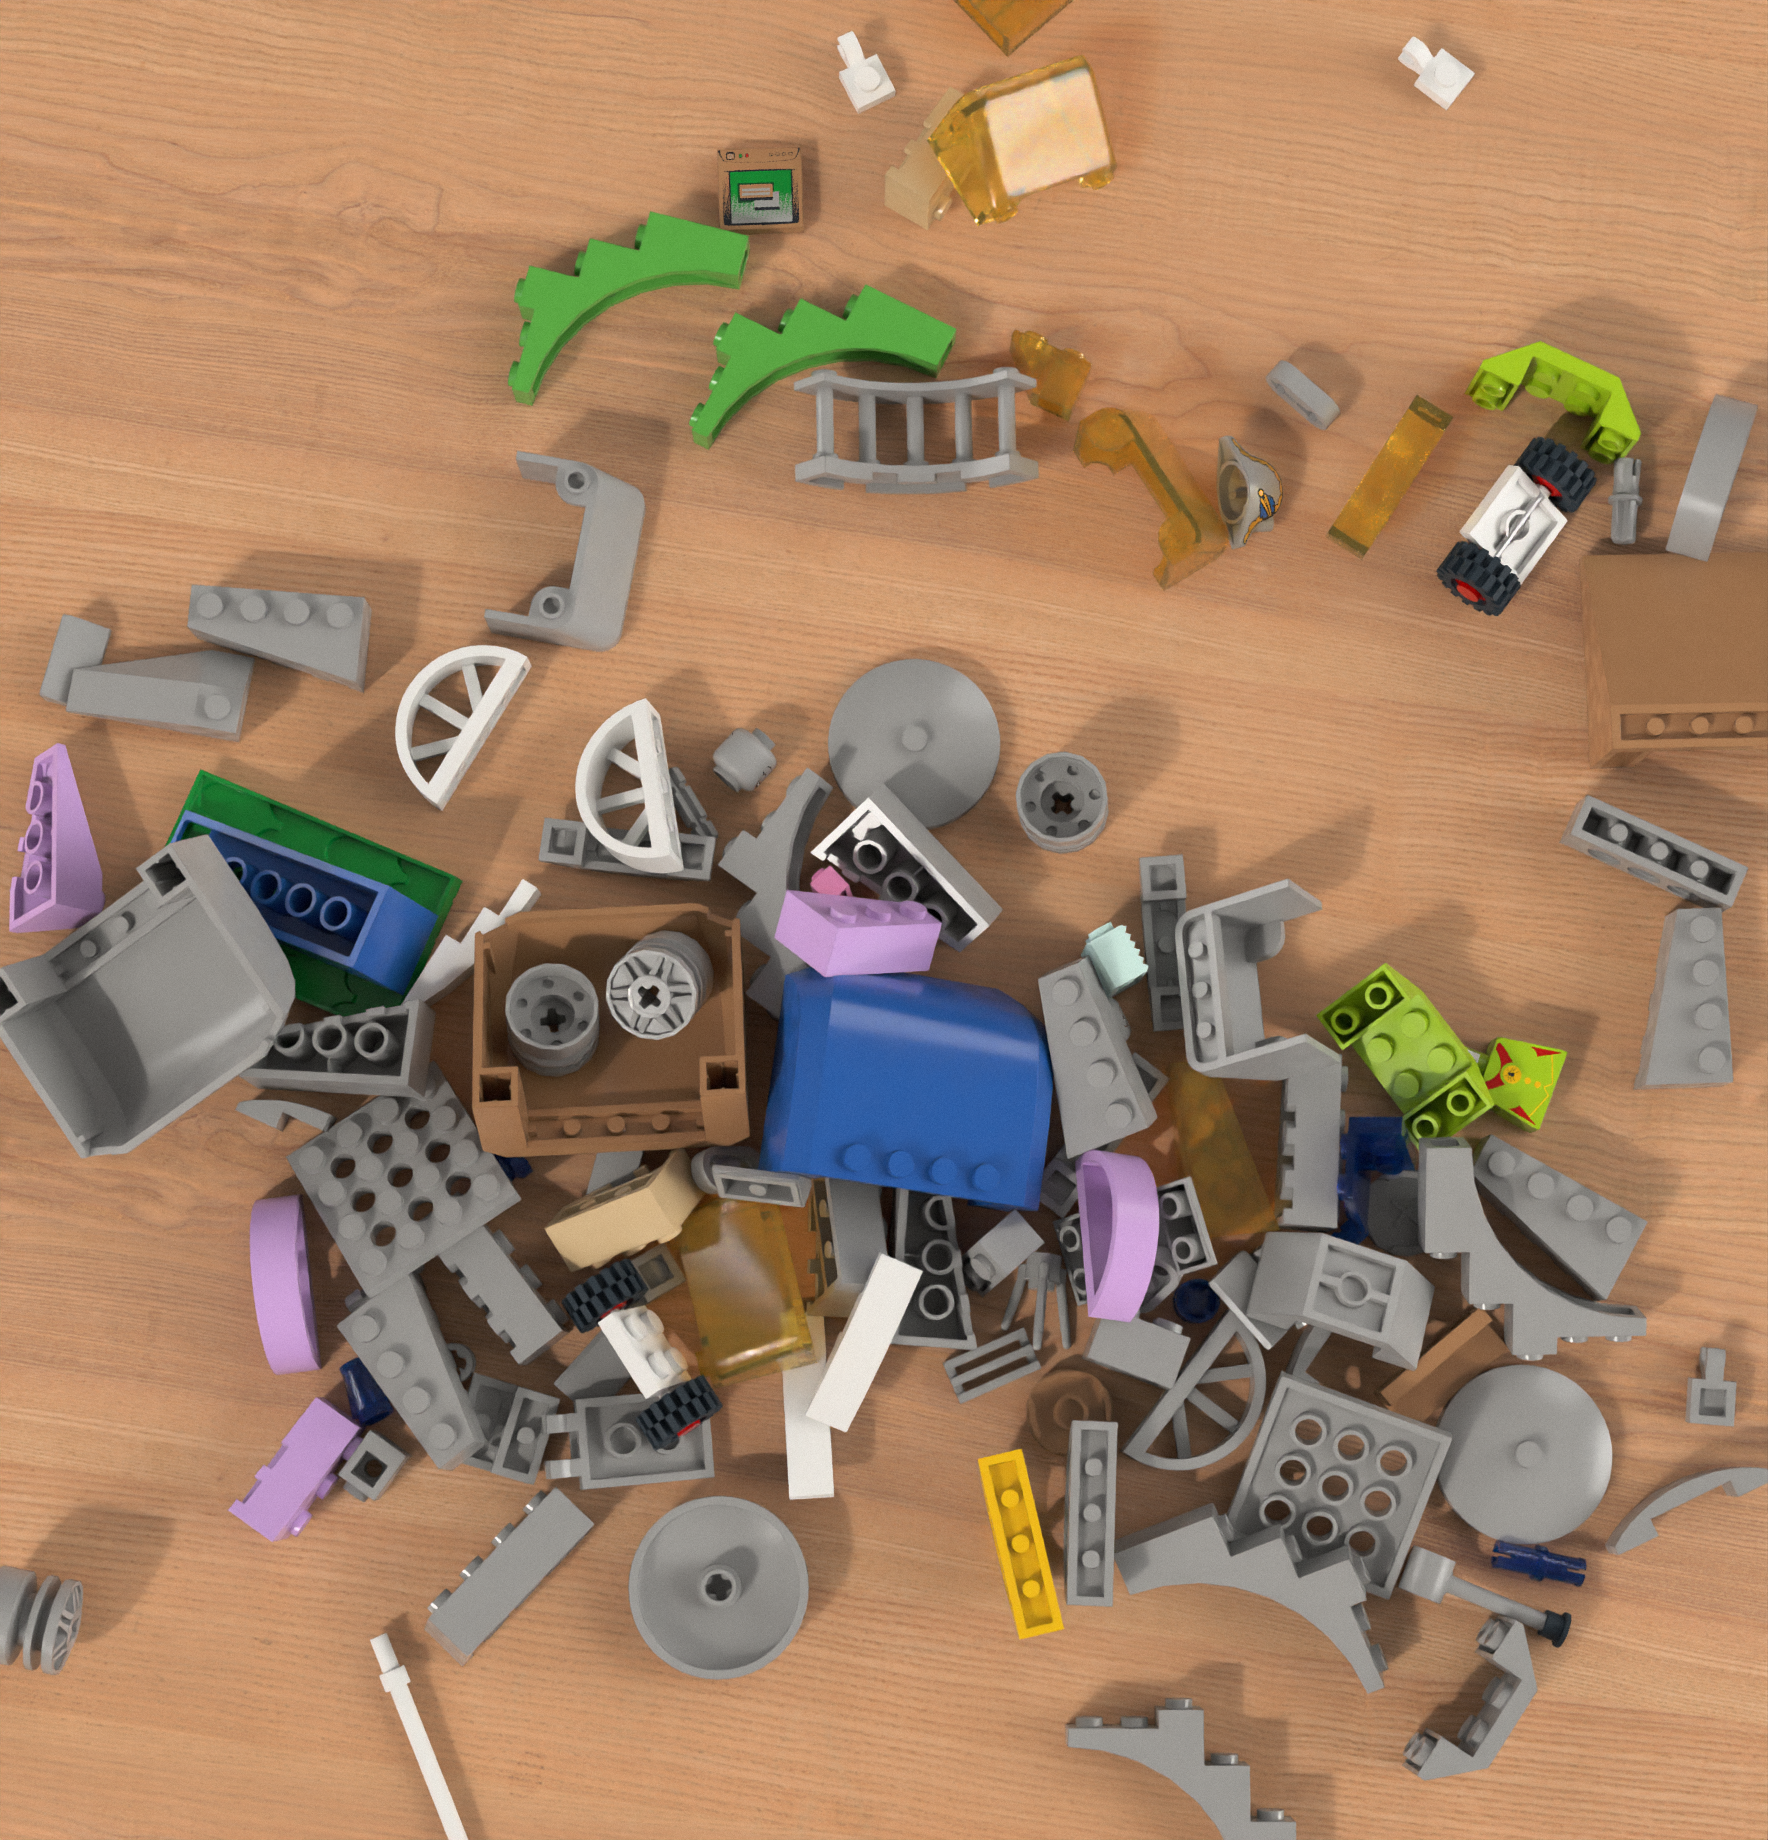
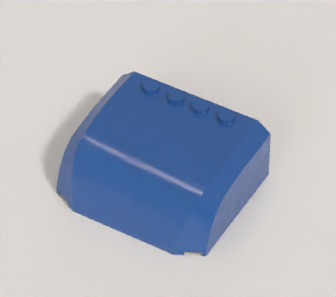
M809 967L787 974L784 980L758 1170L796 1174L809 1179L826 1177L967 1199V1206L1012 1212L1014 1209L1017 1211H1038L1050 1124L1054 1075L1046 1026L1023 1004L996 988L905 972L824 977L814 968Z

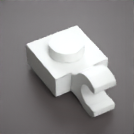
M853 31L838 37L837 40L840 45H837V49L848 67L839 72V79L857 113L859 114L894 97L896 90L877 54L865 59Z
M1414 36L1402 50L1403 52L1398 57L1402 64L1420 75L1414 86L1446 111L1475 74L1442 48L1433 57L1427 46Z

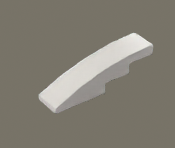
M522 879L500 915L484 907L461 943L445 935L401 1005H404L405 1001L420 999L430 1007L468 979L474 973L475 933L481 931L482 934L487 933L505 924V918L518 912L530 911L541 896L538 888Z
M879 1252L863 1292L859 1293L843 1332L840 1331L805 1412L806 1416L847 1432L888 1350L923 1272L922 1270Z
M807 1312L780 1313L789 1499L834 1497L830 1425L805 1415L827 1363L824 1316H807Z

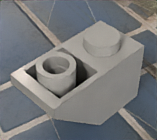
M1016 1209L961 1257L965 1286L972 1291H977L982 1298L1045 1243Z

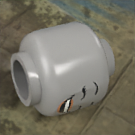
M737 728L713 753V760L716 764L713 772L737 793L741 789L753 791L777 765L776 758L771 752L775 744L758 728L752 733L746 729Z

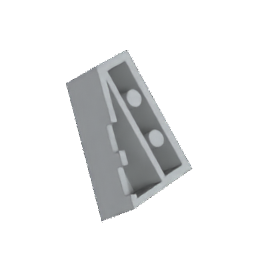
M826 1177L812 1178V1186L808 1196V1232H816V1259H808L807 1274H815V1302H807V1316L849 1317L859 1293L863 1292L879 1252L887 1255V1223L882 1218L880 1205L882 1186Z

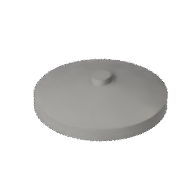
M905 659L893 661L864 674L853 683L839 701L829 728V761L838 787L856 809L884 783L927 830L935 829L952 823L968 813L982 799L990 787L997 770L1000 755L998 722L983 692L961 672L930 660Z
M1507 1365L1487 1370L1460 1388L1448 1400L1439 1416L1436 1427L1452 1434V1441L1436 1479L1439 1488L1453 1511L1470 1527L1488 1537L1513 1544H1539L1558 1539L1572 1532L1585 1522L1595 1511L1606 1492L1612 1470V1444L1606 1422L1591 1397L1575 1382L1558 1372L1534 1365Z
M733 1496L697 1498L677 1506L666 1513L649 1529L642 1539L630 1569L628 1585L629 1602L634 1622L644 1641L659 1658L671 1667L691 1676L704 1679L737 1678L753 1673L772 1662L786 1649L795 1637L805 1615L808 1602L809 1578L803 1552L792 1532L775 1514L749 1500Z

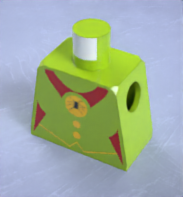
M1496 1037L1491 1040L1485 1054L1466 1047L1476 1060L1494 1102V1106L1489 1110L1528 1133L1539 1130L1568 1052L1503 1037Z

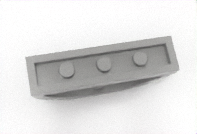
M1719 394L1715 395L1684 485L1667 542V551L1708 562L1758 405Z
M1231 1309L1225 1310L1179 1371L1173 1389L1164 1391L1121 1448L1120 1452L1139 1463L1151 1467L1177 1471L1191 1470L1210 1465L1233 1452L1250 1434L1259 1418L1266 1392L1265 1365L1254 1335ZM1235 1335L1245 1353L1248 1364L1208 1369L1231 1337ZM1250 1377L1248 1401L1239 1422L1194 1388L1196 1384ZM1185 1399L1189 1400L1230 1432L1219 1444L1195 1456H1191L1184 1406ZM1172 1417L1177 1458H1163L1147 1453L1146 1450Z
M1072 1420L1066 1464L1063 1538L1064 1594L1067 1605L1113 1607L1118 1422Z

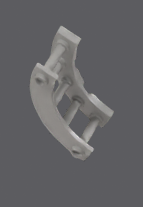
M1000 367L994 369L993 374L980 377L926 383L867 381L838 376L836 371L828 369L813 371L811 377L794 382V390L816 396L817 453L813 455L812 460L795 465V481L836 490H843L844 482L866 484V493L939 494L967 491V483L989 480V487L996 488L1039 478L1038 461L1021 457V453L1016 451L1015 393L1035 388L1036 379L1019 374V370L1013 367ZM998 397L999 451L995 453V457L981 460L973 459L972 400ZM833 399L858 402L859 460L856 462L838 459V455L834 453ZM955 402L956 459L952 460L951 464L929 465L928 462L924 461L923 404ZM875 403L906 404L907 462H904L903 465H883L879 460H876Z

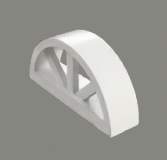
M476 645L459 648L429 663L408 686L402 697L396 717L395 738L397 751L403 768L412 783L423 797L439 810L443 811L532 667L527 656L499 646ZM476 666H501L485 694L482 695ZM460 670H463L473 711L470 718L465 717L428 695L442 680ZM420 706L462 730L459 736L412 747L413 725ZM447 754L428 784L421 776L416 761Z
M645 698L613 714L591 737L584 749L577 769L575 782L576 801L586 827L615 858L641 871L673 873L683 871L684 866L660 714ZM634 738L638 761L621 752ZM611 763L639 778L642 782L641 788L601 798L602 785ZM645 803V809L622 842L610 836L605 827L602 814ZM649 830L651 848L637 847Z

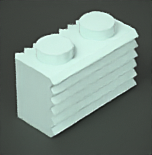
M1109 922L1088 934L1089 938L1085 941L1086 945L1081 957L1090 956L1106 996L1112 998L1139 983L1147 972L1149 965L1143 964L1144 957L1138 956L1140 950L1134 948V941H1130L1131 934L1125 933L1127 926L1120 925L1114 928L1112 923Z

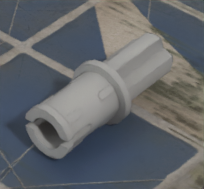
M1618 458L1614 460V485L1612 495L1608 497V503L1612 505L1611 539L1615 544L1628 545L1633 544L1636 540L1637 507L1642 505L1643 498L1639 496L1642 461L1639 459Z

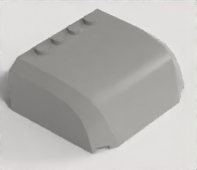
M208 834L168 844L136 868L144 881L45 954L0 968V1038L80 1158L131 1152L264 1058L287 1020L295 998V980L289 962L259 910Z

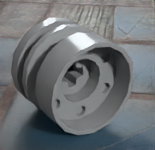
M1068 752L1046 754L1032 762L1020 777L1016 791L1020 823L1028 838L1043 850L1058 854L1078 852L1094 843L1104 830L1109 813L1106 782L1097 767L1083 756ZM1060 799L1065 803L1071 800L1072 813L1067 815L1061 811L1055 814V801Z
M662 930L647 934L614 965L607 979L606 1000L612 1016L623 1029L639 1038L659 1040L674 1036L688 1025L695 1014L703 1007L713 989L714 970L710 958L696 940L681 932ZM653 985L660 990L657 996L650 992Z
M548 963L528 969L513 982L506 995L505 1016L508 1041L514 1057L526 1069L541 1076L558 1077L578 1071L590 1061L599 1045L600 1031L599 1000L593 984L580 971L565 964ZM557 1024L559 1031L555 1033L550 1032L548 1026Z
M7 1565L1 1566L0 1664L12 1665L23 1648V1665L25 1669L33 1671L41 1664L43 1673L50 1675L60 1673L74 1646L80 1628L83 1603V1586L81 1581L66 1579L61 1585L59 1576L50 1575L44 1580L37 1593V1576L35 1571Z

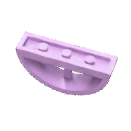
M1092 1149L1084 1152L1075 1161L1088 1317L1131 1322L1147 1292L1156 1258L1159 1234L1157 1188L1151 1169L1142 1158Z
M298 1194L256 1200L252 1208L250 1220V1264L257 1321L268 1363L276 1375L320 1370L321 1360L303 1195Z

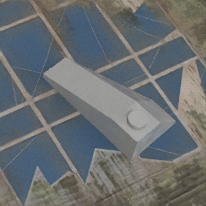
M208 650L75 668L66 712L239 742L255 658Z

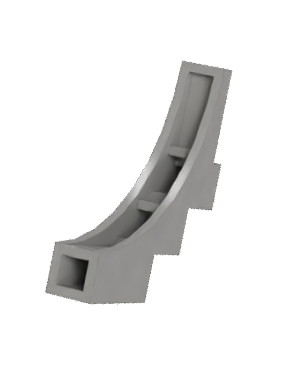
M806 768L802 775L795 777L789 784L786 798L777 810L769 813L761 825V833L758 837L755 838L745 830H742L738 837L732 838L725 846L722 854L723 858L718 864L757 893L752 900L742 905L736 918L740 919L741 936L771 958L767 964L761 965L754 972L750 979L751 986L745 994L778 1018L780 1016L785 975L811 967L774 938L786 891H800L799 881L804 850L816 816L833 789L830 784L809 768Z
M1464 1137L1419 1138L1417 1241L1423 1251L1430 1253V1256L1434 1258L1451 1259L1457 1257V1253L1461 1252V1293L1468 1304H1473L1477 1309L1494 1310L1500 1308V1304H1504V1343L1512 1355H1517V1358L1522 1360L1535 1361L1543 1359L1544 1355L1557 1354V1337H1561L1566 1342L1582 1343L1588 1341V1337L1605 1336L1609 1341L1628 1342L1632 1340V1336H1646L1647 1318L1637 1306L1600 1303L1568 1294L1536 1277L1508 1253L1496 1238L1484 1215L1474 1182L1472 1148Z
M1214 1503L1114 1540V1559L1130 1595L1162 1586L1203 1583L1236 1587L1268 1597L1301 1614L1327 1635L1351 1663L1367 1694L1385 1688L1383 1671L1389 1669L1379 1643L1371 1646L1365 1632L1371 1629V1625L1362 1603H1360L1367 1600L1365 1584L1371 1582L1362 1557L1353 1558L1348 1545L1297 1564V1562L1303 1561L1300 1548L1294 1535L1285 1536L1281 1524L1230 1543L1231 1540L1235 1539L1232 1525L1226 1514L1218 1515Z
M1165 1698V1706H1155V1724H1148V1717L1122 1716L1121 1724H1103V1717L1077 1716L1076 1724H1065V1743L1068 1747L1110 1752L1138 1761L1171 1779L1198 1802L1215 1823L1223 1840H1296V1821L1291 1816H1284V1809L1260 1808L1257 1809V1816H1251L1250 1765L1245 1761H1238V1754L1212 1753L1211 1761H1204V1710L1200 1706H1192V1698Z

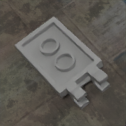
M643 1394L575 1399L573 1400L574 1413L541 1416L543 1434L569 1432L571 1459L545 1461L546 1479L579 1477L580 1490L714 1478L710 1418L688 1434L655 1451L635 1418L642 1411L650 1408L651 1404L659 1401L658 1396L645 1399Z

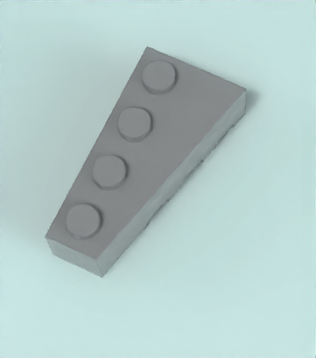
M192 585L187 627L197 639L249 656L253 655L271 661L273 664L286 668L290 667L311 674L313 677L333 681L364 693L372 609L365 597Z
M884 783L810 852L822 861L827 859L843 870L842 874L855 883L860 881L878 893L880 900L893 902L914 901L924 905L927 908V912L942 923L938 938L958 952H961L988 928L1003 910Z
M1677 909L1665 916L1655 969L1657 974L1653 993L1650 996L1648 1007L1650 1012L1646 1033L1642 1040L1641 1061L1633 1090L1722 1087L1733 1083L1722 909Z
M1087 955L1050 970L1038 979L1068 1159L1144 1130L1158 1116L1090 956Z
M415 999L405 1001L404 1005L390 1008L380 1006L366 1009L365 1013L345 1017L335 1015L323 1018L324 1021L304 1025L302 1023L285 1025L267 1055L241 1073L239 1077L258 1089L424 1098L436 1012L422 1000Z
M1339 1054L1340 1063L1282 1080L1272 1228L1323 1233L1337 1228L1340 1213L1338 1179H1341L1343 1156L1342 1153H1339L1340 1136H1343L1345 1129V1110L1340 1109L1341 1092H1346L1348 1084V1066H1342V1054Z
M1490 1134L1481 1138L1472 1155L1474 1182L1477 1192L1502 1215H1505L1512 1221L1526 1238L1541 1248L1554 1261V1264L1566 1275L1571 1276L1594 1301L1606 1300L1642 1234L1647 1221L1494 1135Z
M893 1188L888 1256L916 1267L923 1272L890 1344L977 1350L975 1334H973L970 1318L968 1294H966L962 1272L961 1252L958 1249L954 1227L956 1224L951 1197Z
M457 1191L452 1196L459 1197L463 1194ZM432 1212L429 1213L427 1216H425V1217H424L422 1220H420V1221H424V1220L428 1219V1218L431 1216ZM485 1223L438 1254V1256L452 1273L455 1272L460 1278L458 1282L468 1297L479 1308L482 1307L485 1310L487 1322L494 1332L505 1343L512 1345L514 1349L510 1353L519 1365H529L570 1333L564 1326L569 1317L554 1299L547 1303L540 1295L537 1288L543 1284L527 1264L520 1268L510 1254L516 1249L500 1229L493 1233Z
M411 1272L368 1300L336 1326L438 1469L453 1471L485 1446L487 1441L467 1390L463 1388L452 1352L448 1350L440 1330L441 1325L425 1292L427 1289L421 1275Z
M557 1487L548 1495L542 1490L538 1492L523 1508V1511L528 1516L516 1528L511 1523L506 1525L491 1542L496 1549L485 1560L479 1555L473 1559L459 1575L464 1582L453 1593L446 1588L428 1606L427 1609L432 1615L428 1618L424 1630L462 1667L474 1655L473 1651L500 1628L509 1617L510 1612L514 1608H518L541 1583L540 1581L561 1563L594 1526V1523Z

